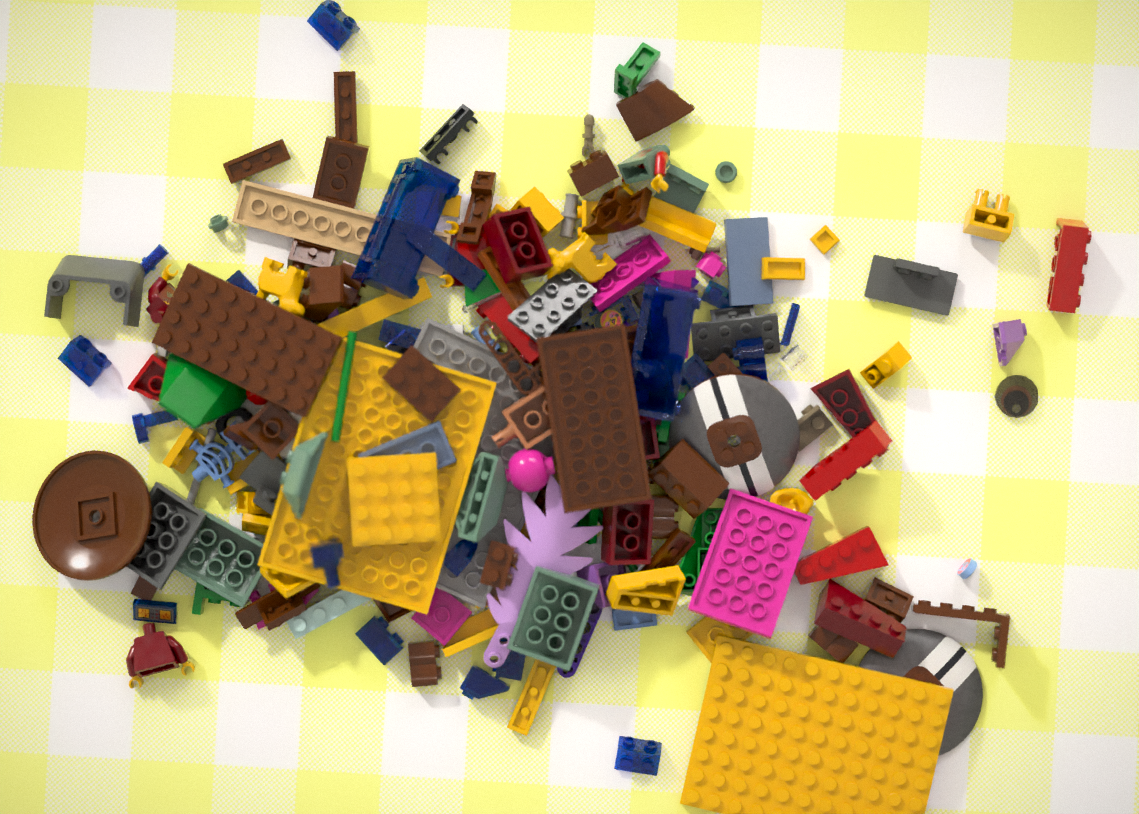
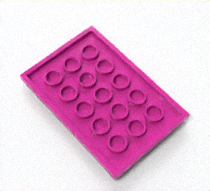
M730 488L687 610L771 639L813 517Z

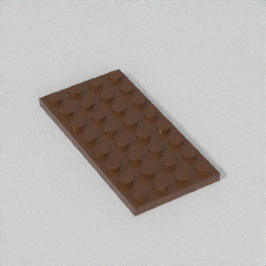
M187 263L152 343L303 418H307L344 338L191 263Z
M625 324L536 338L564 513L652 499Z

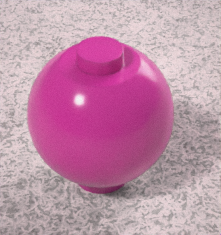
M530 448L516 452L509 460V468L505 469L507 481H512L513 486L522 492H535L542 489L548 483L550 475L556 474L553 458H546L542 452Z

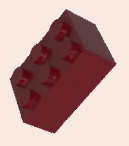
M530 207L493 214L482 224L505 284L543 276L553 267Z
M654 499L603 507L602 561L609 565L651 564Z

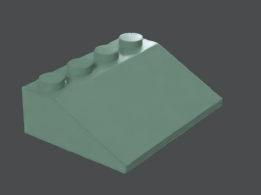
M199 508L207 514V517L178 562L175 570L243 608L263 576L260 573V567L262 566H259L258 562L264 542L204 508Z
M536 566L507 649L569 671L600 585L576 576Z

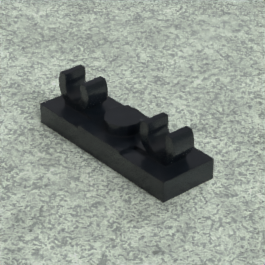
M462 104L419 152L428 160H433L435 163L440 164L441 162L437 159V155L440 152L446 156L448 155L444 147L457 138L458 133L461 131L460 129L462 128L469 133L470 130L466 126L467 122L478 123L477 119L473 117L475 113L465 104Z

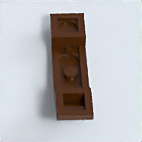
M475 170L470 187L471 197L464 222L460 223L456 238L457 243L478 245L485 232L482 224L489 219L493 203L496 172Z

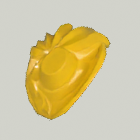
M795 488L777 490L770 498L772 503L807 514L814 504L813 499L806 492Z

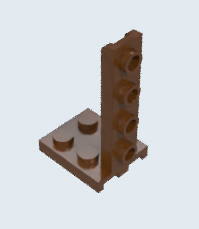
M918 600V604L913 603V611L918 614L999 623V626L994 627L993 639L997 640V648L992 647L991 660L995 662L996 668L1005 669L1010 615L1008 613H997V609L984 607L983 611L975 610V606L962 605V609L953 608L952 603L940 602V606L931 605V601Z

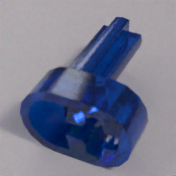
M166 410L144 415L143 412L132 415L139 444L150 442L148 427L178 420L177 417Z

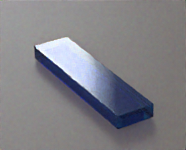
M417 222L405 237V240L473 292L487 276L485 272L420 222Z

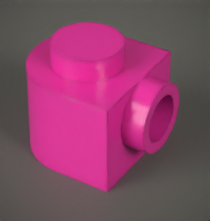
M711 251L710 254L704 253L696 268L714 280L716 276L721 277L726 266L720 262L722 258Z

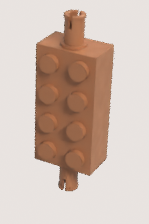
M544 385L502 410L501 412L508 422V427L491 437L496 442L498 448H501V446L513 438H519L527 450L549 436L551 428Z

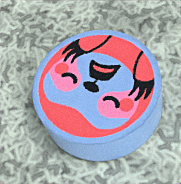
M968 558L958 569L957 575L962 579H967L977 568V562L972 558Z

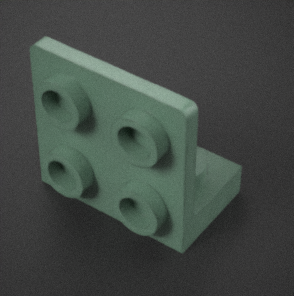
M670 164L663 178L668 184V189L665 192L660 189V193L656 192L654 197L694 213L709 183Z

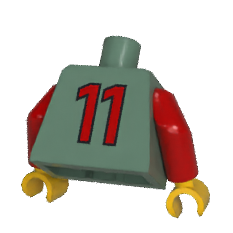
M666 145L644 148L619 163L617 166L621 172L623 182L621 187L630 195H633L634 191L629 188V184L653 179L651 187L657 193H660V189L664 192L667 191L668 184L663 180V177L665 176L666 168L671 164L669 159L670 149Z

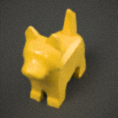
M583 232L578 240L563 251H557L555 248L547 250L553 267L544 275L548 274L546 278L550 279L569 268H574L582 279L591 285V283L601 280L606 272L611 271L617 263L606 252L602 254V259H596L597 256L593 255L594 252L590 251L596 243Z
M264 257L260 276H258L259 291L256 295L265 300L269 295L278 297L279 307L298 316H303L305 308L298 303L308 272L289 266L286 274L284 272L281 273L279 270L283 268V263Z

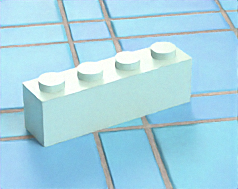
M340 590L310 606L299 616L291 618L286 623L294 638L298 639L372 598Z

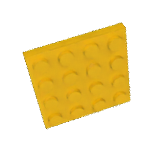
M436 452L347 458L352 547L441 541Z

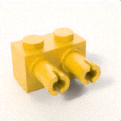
M976 189L974 204L970 206L965 214L962 233L1005 242L1011 235L1015 215L1007 212L1010 196L1006 195L1004 198V194H997L995 209L986 207L989 191L985 190L983 193V189Z

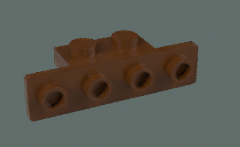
M316 582L287 599L275 589L235 612V615L244 629H248L263 620L265 626L270 631L307 610L302 597L320 588V584Z

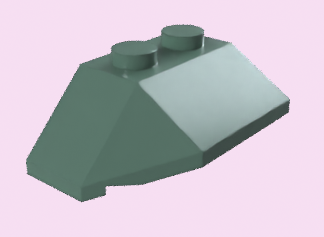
M322 432L297 445L294 451H289L286 463H290L288 472L283 471L279 484L283 485L282 491L295 516L301 519L327 438V432Z
M481 452L478 455L479 457L473 461L455 520L458 537L477 543L497 525L508 486L502 458L485 452Z

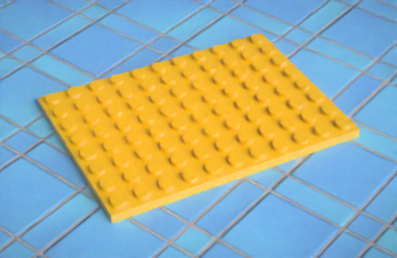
M343 337L344 339L308 417L301 418L292 448L294 451L297 445L322 432L328 433L302 517L299 519L295 516L282 491L283 485H281L258 565L427 614L497 383L434 364L461 390L438 416L430 422L382 378L403 354L356 341L340 442L331 441L347 338ZM440 420L456 458V462L437 469L441 541L352 547L347 458L358 457V454ZM288 463L285 472H288L290 463Z
M718 634L680 804L721 814H925L954 689Z

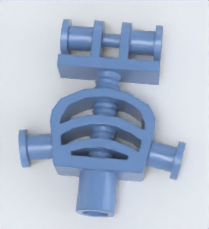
M222 431L220 434L229 443L226 447L216 441L209 442L203 447L198 443L199 440L196 439L189 449H193L198 453L195 459L200 464L192 472L193 477L198 482L204 480L208 475L214 481L220 478L224 484L222 486L224 489L234 483V480L231 481L228 473L235 465L233 455L231 454L232 451L235 450L242 460L247 458L248 455L241 448L240 444L224 436ZM210 447L218 448V449L221 450V451H219V453H218L217 451H215L214 449H211ZM226 457H227L228 463H229L228 469H227L226 462H225V460H224V458H226Z

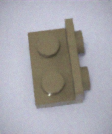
M810 404L801 411L803 415L798 419L800 431L799 452L833 425L818 404L814 407Z

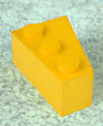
M678 565L615 575L611 577L605 595L613 609L673 616L686 578Z

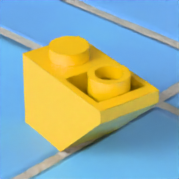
M898 341L865 367L860 374L874 389L899 371L913 357Z

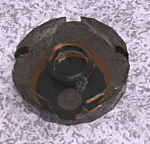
M1007 376L996 387L994 396L996 405L1008 417H1025L1033 412L1038 404V389L1034 382L1026 376Z

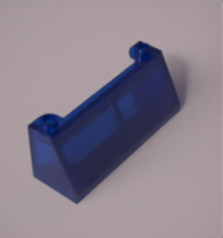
M418 157L399 160L351 278L396 297L413 299L419 291L418 280L415 279L446 201L457 196L460 189L458 185L461 179Z
M646 278L631 358L639 416L674 422V417L680 414L681 403H677L695 309L700 310L702 297L698 296L697 289L657 278Z

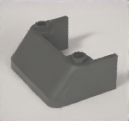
M66 255L61 259L48 281L44 317L61 319L63 296L69 291L70 280L110 284L111 298L115 302L125 303L123 325L139 327L145 274L144 267L135 261Z

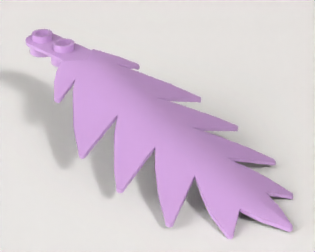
M550 475L546 488V516L526 492H522L523 511L531 541L506 519L503 521L508 545L517 547L516 552L519 553V558L516 565L517 570L513 566L511 569V574H514L511 586H507L504 591L496 588L501 605L490 593H487L490 611L499 624L483 655L485 664L492 668L500 667L510 652V649H507L535 567L540 566L569 575L591 563L593 558L565 556L563 554L575 549L603 530L602 525L572 527L591 509L564 513L560 486L553 475ZM505 637L508 641L501 642L500 639ZM491 656H497L498 659H497V660H492V659H490V657H491Z

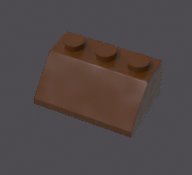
M684 439L680 440L657 459L648 473V476L693 519L708 509L729 485V482Z

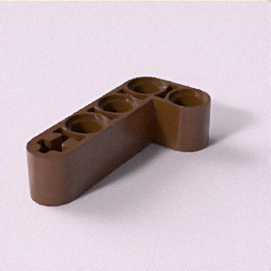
M486 320L479 325L478 333L519 392L530 395L544 385L543 378L538 373L541 367L540 362L528 370L495 322ZM485 325L494 327L492 333L495 337L498 334L501 336V338L494 340L491 345L489 344V341L492 340L490 335L483 334ZM500 342H504L507 346V351L502 355L497 354L495 351V346ZM512 360L518 361L520 365L519 370L515 373L508 370V364ZM525 378H529L532 381V387L529 390L521 389V381Z

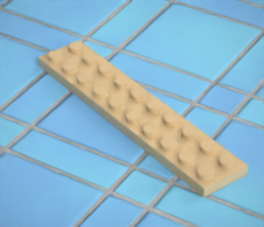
M245 180L242 181L232 219L233 223L436 276L443 275L452 235Z

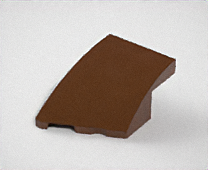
M659 79L638 87L636 94L616 103V107L635 142L662 130L695 110L693 104H689L680 98L678 93L668 89L666 84Z
M618 185L605 192L591 213L593 217L591 223L584 226L581 232H585L587 235H604L624 231L644 223L652 191L645 187L630 195Z

